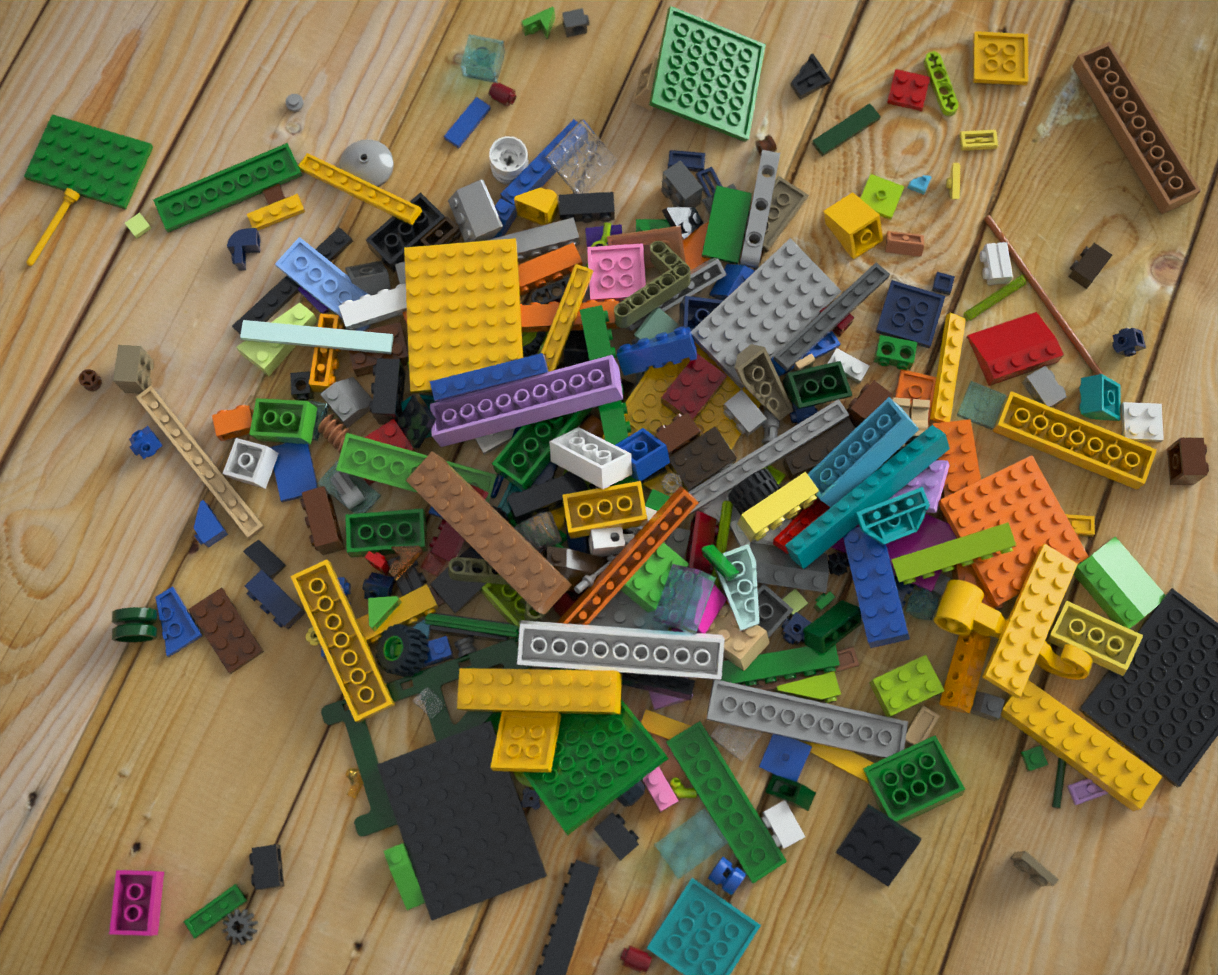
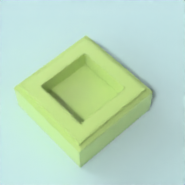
M140 213L125 222L136 239L151 229Z
M796 588L782 599L794 609L791 613L792 616L808 604Z

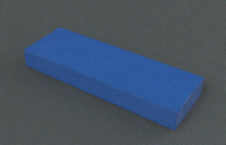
M476 97L444 135V139L459 149L491 110V106Z

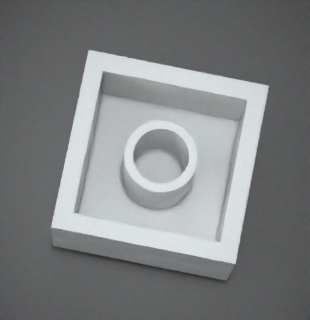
M236 438L222 474L233 480L266 489L279 453L268 446Z

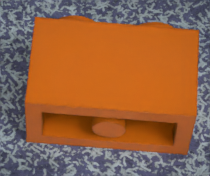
M239 405L233 410H220L217 414L212 415L216 436L220 441L250 433L253 417L251 407L249 405Z

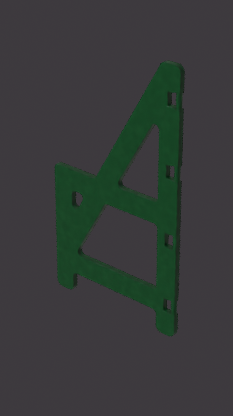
M518 636L420 671L412 677L408 676L387 683L386 686L394 702L417 694L422 695L437 742L484 724L494 713L468 711L457 724L452 723L441 688L444 684L459 679L460 665L458 663L470 659L471 666L465 668L488 669L499 664H503L504 669H532L533 666L517 665L518 645L516 642L519 641ZM412 680L413 687L403 690L401 684ZM344 699L324 706L321 714L324 723L327 725L345 722L371 808L369 813L357 817L354 824L359 836H367L398 824L377 766L379 761L366 720L359 723L355 722L351 711H345L343 705L347 704Z

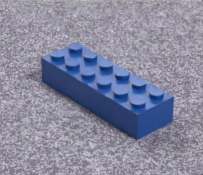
M860 527L853 528L843 536L870 648L910 640L887 544H880L863 533Z

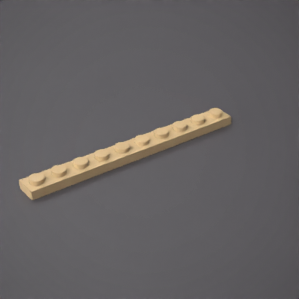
M150 386L136 396L138 401L244 534L250 539L265 528L154 388Z

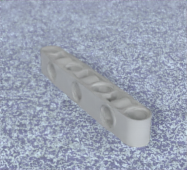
M762 150L740 265L756 269L759 267L780 153ZM762 207L764 210L760 211L756 208ZM751 240H755V241H757L758 243H757V244H752L750 241H751Z

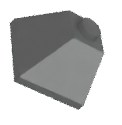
M382 261L345 267L352 284L371 296L378 294L383 289L391 290L389 275Z

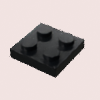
M413 394L397 424L412 447L420 448L436 418L421 396Z

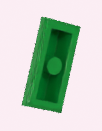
M714 545L702 548V555L727 582H730L739 574V571Z

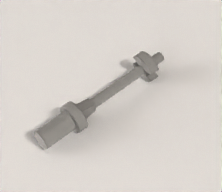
M609 555L607 557L608 562L594 574L585 575L582 581L574 587V590L580 593L586 587H591L596 577L605 570L616 556Z

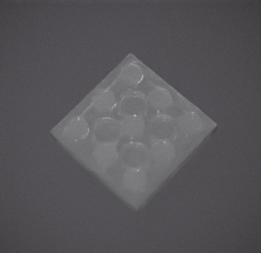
M584 119L580 120L545 157L575 194L588 193L618 161Z

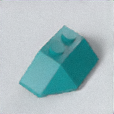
M923 487L858 511L855 515L862 532L884 545L917 532L930 504Z

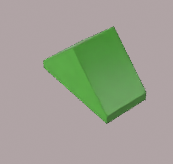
M397 596L368 598L369 626L372 630L376 631L402 603Z

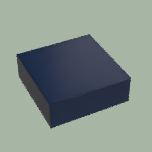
M936 272L932 291L950 295L955 276Z

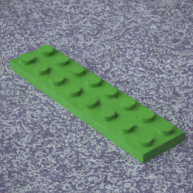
M346 433L336 470L418 493L406 480L428 455ZM446 461L467 483L488 492L486 501L489 503L496 474Z

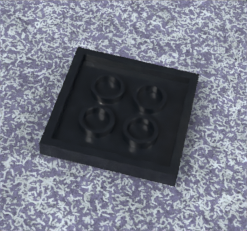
M868 804L837 848L836 853L889 887L920 844L922 838Z

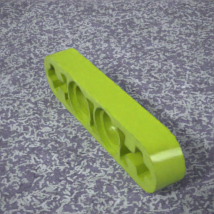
M931 51L925 57V69L930 77L941 112L945 116H953L959 106L940 54ZM940 73L943 78L936 79L933 74ZM945 88L949 93L943 95L939 92V89Z

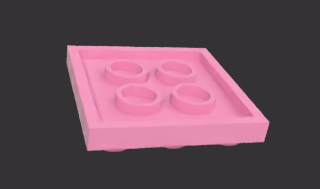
M643 244L587 247L588 268L594 271L589 282L590 300H596L597 302H602L606 299L624 300L646 286Z

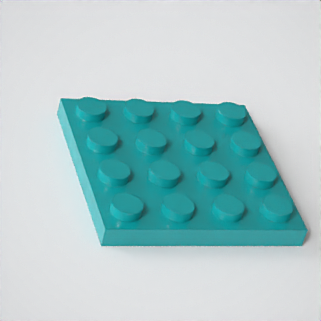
M691 878L647 946V949L684 975H730L761 925L697 880Z

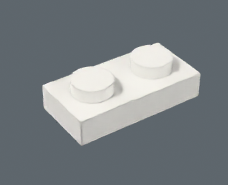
M837 348L828 362L829 364L841 361L845 375L858 383L862 381L869 368V365Z

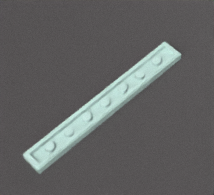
M243 320L240 338L247 341L391 354L394 336L393 334Z

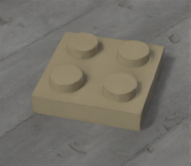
M1026 851L1015 852L1012 855L1011 859L1015 862L1013 865L1021 872L1026 871L1031 876L1030 880L1037 886H1054L1059 880Z

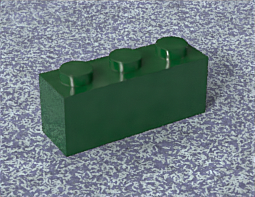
M841 600L803 629L805 645L824 654L862 624L860 607Z

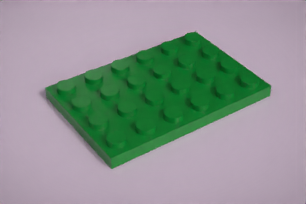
M52 114L24 177L26 180L62 191L70 188L82 197L126 210L153 146L151 143Z

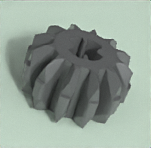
M236 909L234 915L228 913L227 917L230 921L222 922L224 925H227V929H223L222 933H229L225 939L227 941L232 939L233 945H237L238 942L244 945L246 944V939L252 941L253 936L250 933H257L258 931L253 928V925H257L258 921H251L255 915L253 913L248 915L247 909H244L242 912ZM237 925H244V929L237 930Z

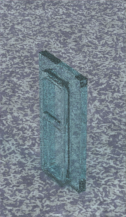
M337 460L317 483L321 487L325 486L333 497L346 506L340 497V493L330 480L338 472L336 470ZM346 473L354 486L358 487L366 499L350 511L354 514L366 513L381 495L358 476Z

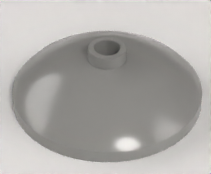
M365 139L352 143L344 150L340 158L339 168L380 187L392 175L394 161L391 152L384 144L375 140Z

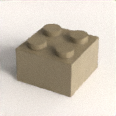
M118 345L113 381L125 393H142L151 386L150 372L154 367L153 359L141 346Z

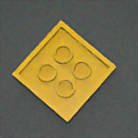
M975 31L973 34V83L1027 85L1028 34Z
M502 712L490 768L493 771L551 773L561 715L550 712Z

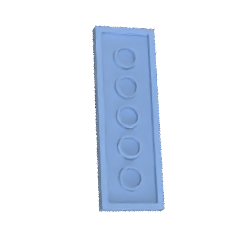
M300 237L275 263L277 268L334 314L339 315L341 319L339 306L343 302L348 300L356 301L360 297L368 295V293L352 284L348 275ZM371 324L354 330L365 331Z

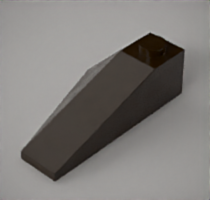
M547 546L542 554L572 584L565 593L574 590V587L582 581L585 575L594 574L608 562L607 558L559 547Z

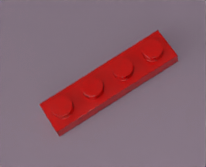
M817 497L810 507L803 510L773 539V544L789 554L785 545L829 510L830 507Z

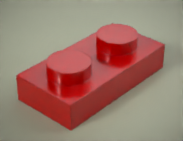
M369 551L365 559L368 563L387 576L390 568L387 565L386 558L378 552L373 554Z

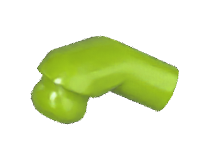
M675 777L670 780L669 785L678 798H697V792L694 788H685L679 778Z

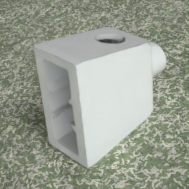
M622 527L591 529L588 539L590 554L600 557L619 554L634 538V533L623 534Z

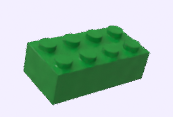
M423 508L345 515L346 546L350 557H363L369 551L373 554L378 552L381 555L428 551L426 513Z

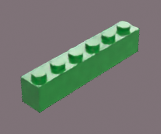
M836 644L824 654L808 646L760 654L745 671L729 660H726L722 664L720 680L739 685L745 684V686L751 687L756 686L758 681L765 680V684L777 682V678L784 677L785 680H792L797 678L796 675L799 674L809 677L823 670L824 673L835 672V668L840 666Z

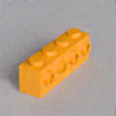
M320 313L318 327L345 329L339 315ZM314 348L309 386L313 392H323L336 382V376L334 375L335 369L338 370L339 368L337 356L341 349Z
M971 631L968 635L958 636L944 685L945 691L942 692L939 705L951 711L970 714L990 645V637L982 636L975 631Z

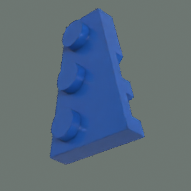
M174 587L155 597L163 629L162 635L165 640L166 655L170 657L203 635Z

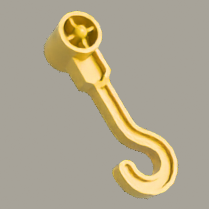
M949 580L947 582L934 617V623L950 633L968 635L973 630L982 636H993L998 639L1007 620L1004 619L1001 612L981 603L984 593L979 587L962 580ZM1044 641L1036 663L1045 671L1056 676L1081 680L1088 677L1092 666V658L1083 650L1069 644L1064 645L1061 656H1058L1053 652L1051 646Z

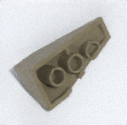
M751 344L737 355L735 370L742 385L780 421L793 411V408L766 348Z

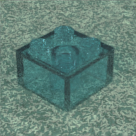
M469 34L461 62L463 77L497 83L505 55L504 41Z

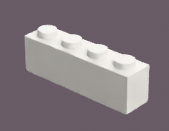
M399 284L392 290H380L378 294L372 296L369 294L364 295L356 301L348 300L343 302L339 306V310L346 330L358 329L402 315V312L407 311L406 284Z

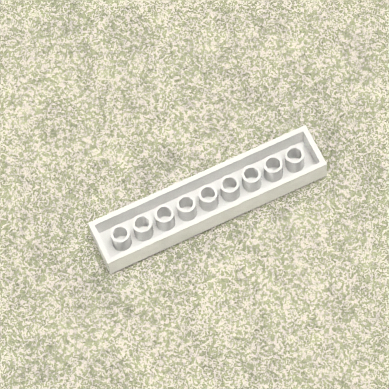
M521 620L517 665L721 679L724 637L723 635Z

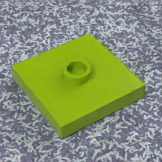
M870 174L860 199L880 216L891 220L905 186Z

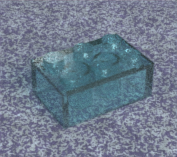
M672 564L653 621L669 628L696 635L716 578L701 570Z
M704 808L654 844V846L676 878L679 879L729 842Z

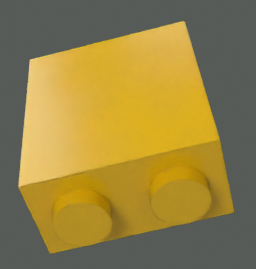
M853 192L823 211L825 224L853 260L883 241L880 215Z

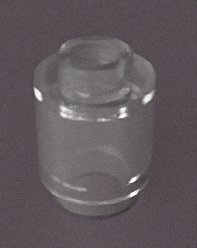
M674 473L667 474L662 481L663 492L672 496L682 485L681 478ZM668 482H674L676 484L674 486H671Z

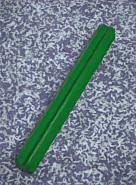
M431 613L425 616V623L427 625L517 637L519 634V626Z

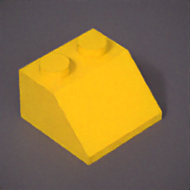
M537 188L517 195L514 198L517 215L541 226L551 224L559 211L557 194L550 189Z

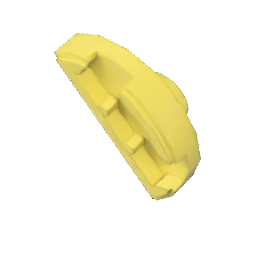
M960 163L952 164L950 178L946 180V188L949 189L951 199L960 198Z

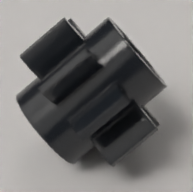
M836 551L828 555L830 574L834 573L840 576L848 573L847 567L850 564L846 553L842 554Z

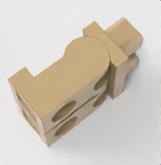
M893 397L892 400L905 411L919 428L907 441L912 442L928 429L930 400L913 399L910 403V399ZM905 443L898 450H902L905 447Z

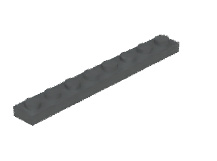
M875 263L774 356L773 360L788 371L884 283L890 274L878 263Z

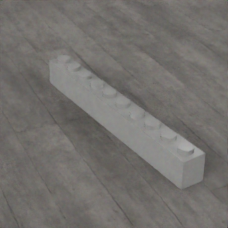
M574 218L490 239L516 238L518 263L524 259L537 258L571 243H574L575 247L580 245ZM405 262L395 264L400 284H406Z

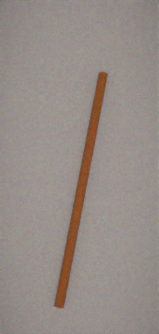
M990 215L986 216L984 221L1000 243H1007L1009 256L1094 375L1103 374Z

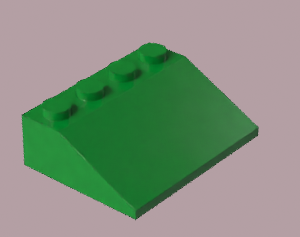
M936 735L863 768L881 812L899 824L962 796L965 791V787Z

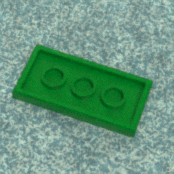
M716 185L701 257L718 258L719 261L738 264L752 193Z

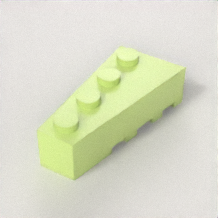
M298 303L271 323L314 327L318 321L313 312L301 303ZM245 340L236 348L243 357L270 376L297 345Z

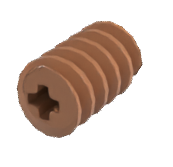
M330 414L320 422L318 432L323 434V437L328 439V442L333 444V447L338 449V452L341 454L346 433H349L350 429L342 430L345 424L340 423L337 425L340 419H333L334 414Z

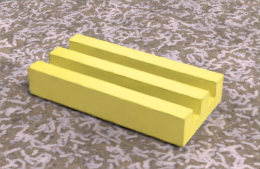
M996 130L961 131L959 133L961 151L998 148ZM985 136H993V138H983V137H985ZM966 137H980L976 139H965Z

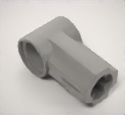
M338 471L330 479L349 510H352L366 500L346 473Z

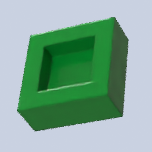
M830 591L827 595L823 592L815 599L817 603L814 609L818 613L835 599L832 592Z
M1041 746L1020 752L1027 771L1048 765Z

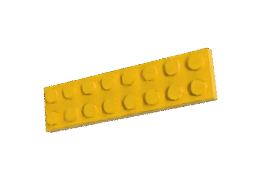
M1045 543L1038 550L982 676L1015 698H1019L1022 695L1078 565Z

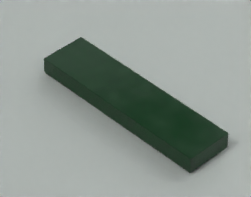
M869 103L815 138L812 144L823 157L880 120L881 116Z

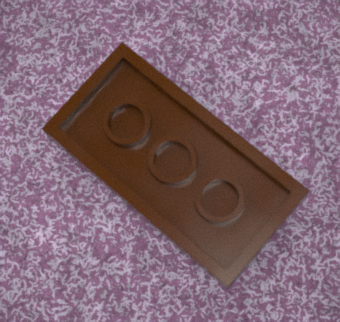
M222 587L188 609L229 674H232L264 652Z

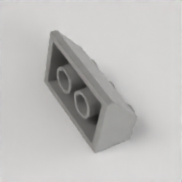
M484 180L476 181L456 190L449 198V205L465 242L490 240L503 228Z

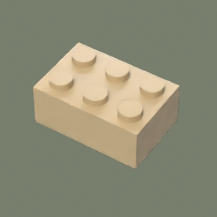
M724 603L705 633L723 635V657L743 671L770 643L767 631L759 625L740 631L731 607Z

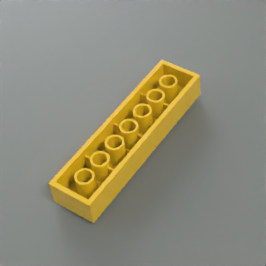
M1012 391L1005 398L992 431L1136 490L1145 484L1157 449Z
M324 560L290 576L355 722L359 723L395 706L332 564L328 560Z
M459 668L457 709L477 712H550L620 715L622 673L609 670Z
M1029 680L1021 697L1015 698L1009 695L1004 702L1001 712L1002 717L1057 757L1063 759L1068 765L1092 780L1093 783L1107 791L1108 794L1132 811L1140 810L1162 778V775Z

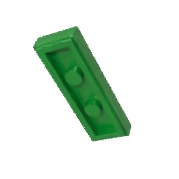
M234 884L183 922L193 938L196 939L227 917L228 913H232L248 900L239 886Z

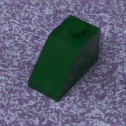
M775 774L772 775L765 791L771 796L782 801L785 800L786 803L809 811L816 792L801 783Z

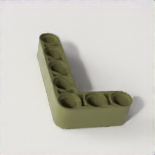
M655 241L650 245V261L662 275L614 307L615 324L620 328L629 327L687 288L691 283L690 267L662 241Z
M455 557L449 562L448 575L452 580L510 585L501 575L493 574L492 570L494 568L485 559ZM459 566L462 568V571L456 572L452 568ZM480 568L482 572L474 573L472 569ZM525 600V620L540 622L543 614L539 613L538 616L530 615L529 611L535 609Z

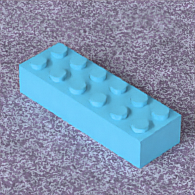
M890 397L807 474L819 490L817 493L818 498L830 508L876 471L919 430L905 411Z

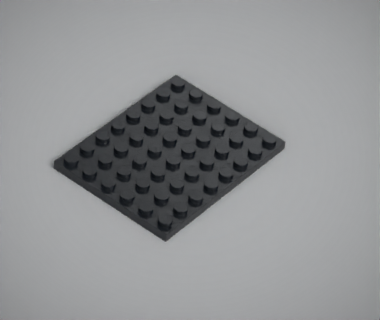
M1171 588L1137 631L1143 637L1124 676L1108 670L1078 710L1140 759H1143L1145 763L1176 787H1180L1218 736V623Z
M492 721L377 764L431 921L547 877L510 771H493L490 768L497 738Z

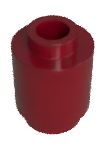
M494 82L491 85L489 96L493 100L505 106L512 105L515 102L516 95L514 89L500 82Z
M629 945L628 949L624 947L620 960L623 961V966L639 973L641 971L646 973L652 957L647 952Z

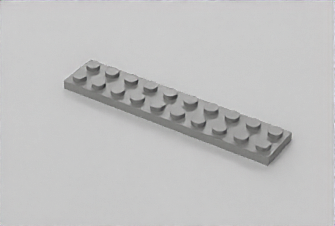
M716 679L712 683L706 720L880 758H887L904 750L908 721Z

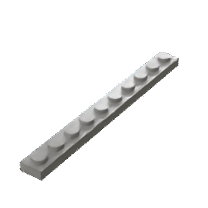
M836 400L689 491L699 502L689 515L733 489L751 474L767 468L849 417L840 400Z

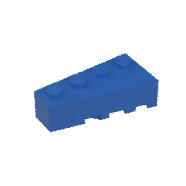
M683 326L676 328L674 332L668 334L666 332L659 333L652 339H640L633 345L629 343L624 344L617 349L616 355L625 376L647 371L649 366L660 368L670 361L678 364L687 357H689L690 361L697 359V348L690 327L685 328Z

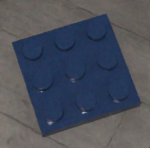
M891 280L876 333L917 342L919 346L930 348L945 296Z

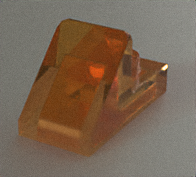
M419 546L391 547L401 558L400 560H395L390 565V570L388 571L396 581L424 553Z

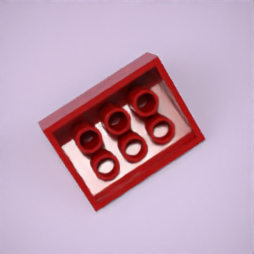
M1037 312L967 335L988 386L1038 370L1044 366L1058 363L1064 356L1057 338Z

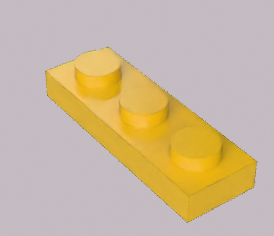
M298 194L247 213L252 228H256L259 231L302 214L305 210Z

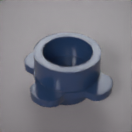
M525 788L523 790V800L521 801L522 807H532L534 810L539 809V795L536 791Z

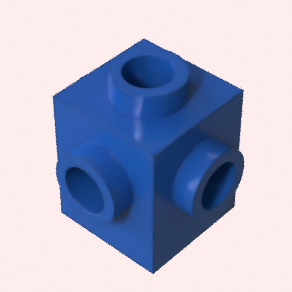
M149 426L135 431L131 438H129L132 444L130 449L136 456L140 454L143 459L153 456L157 449L162 447L160 440Z

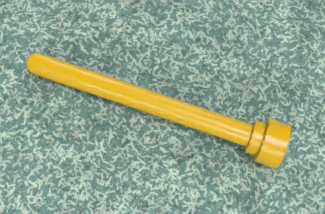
M70 188L65 190L63 203L26 261L28 266L34 265L69 206L78 201L80 195Z

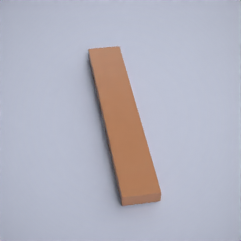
M854 647L837 651L840 666L835 668V672L859 666ZM824 670L816 672L814 676L825 674ZM804 674L796 675L797 678L792 680H785L784 677L777 678V682L765 684V680L758 681L756 686L751 687L770 691L779 685L814 676L804 677Z

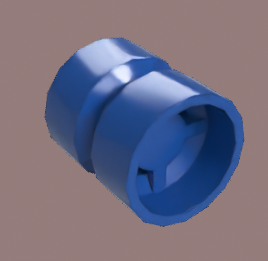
M722 856L708 879L716 885L721 884L722 889L732 896L743 881L746 873L738 867L733 868L732 863ZM724 872L729 874L727 878L723 875Z

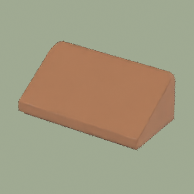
M887 231L885 252L922 256L924 235Z

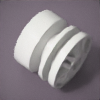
M510 136L499 138L492 144L489 153L492 174L497 181L509 185L529 165L526 146L520 139Z

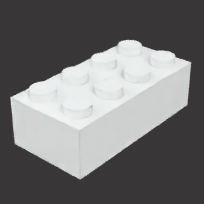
M579 427L549 441L551 462L601 489L608 488L610 485L632 475L631 453Z

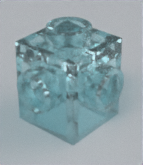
M913 589L905 611L917 619L932 621L939 599L933 595V592L926 589Z

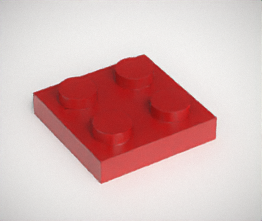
M895 69L887 104L922 111L930 77Z

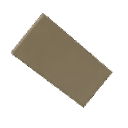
M780 176L775 180L762 250L766 252L770 250L809 197L808 194ZM762 207L756 208L760 211L764 210ZM749 216L747 217V222H746V227H745V232H744V238H745V236H746V231H747ZM751 240V241H750V242H752L753 244H757V243H758V242L755 241V240Z

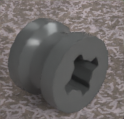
M473 637L463 638L454 643L455 647L459 650V658L477 651V648L473 645Z

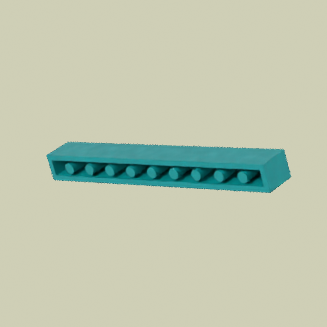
M933 425L926 429L789 541L785 546L791 559L802 569L806 568L859 524L855 515L856 512L890 499L947 452L950 448L946 434Z

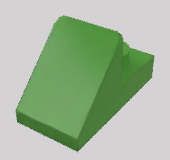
M552 6L522 20V31L525 36L534 34L542 29L545 37L548 39L555 21L554 7Z

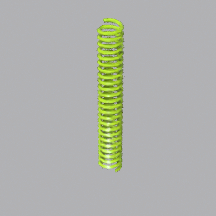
M1020 275L1011 283L964 312L963 316L966 321H968L967 318L972 321L974 317L984 313L986 309L988 310L991 306L993 307L996 303L998 304L1000 300L1005 299V297L1010 296L1014 291L1026 285V281L1023 278L1024 275Z

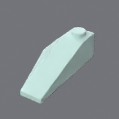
M749 544L723 553L739 571V574L730 582H727L715 569L740 631L759 624L756 560Z

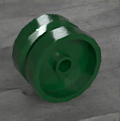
M131 607L112 611V623L118 625L112 629V640L116 642L137 643L157 639V628L151 625L157 621V610Z

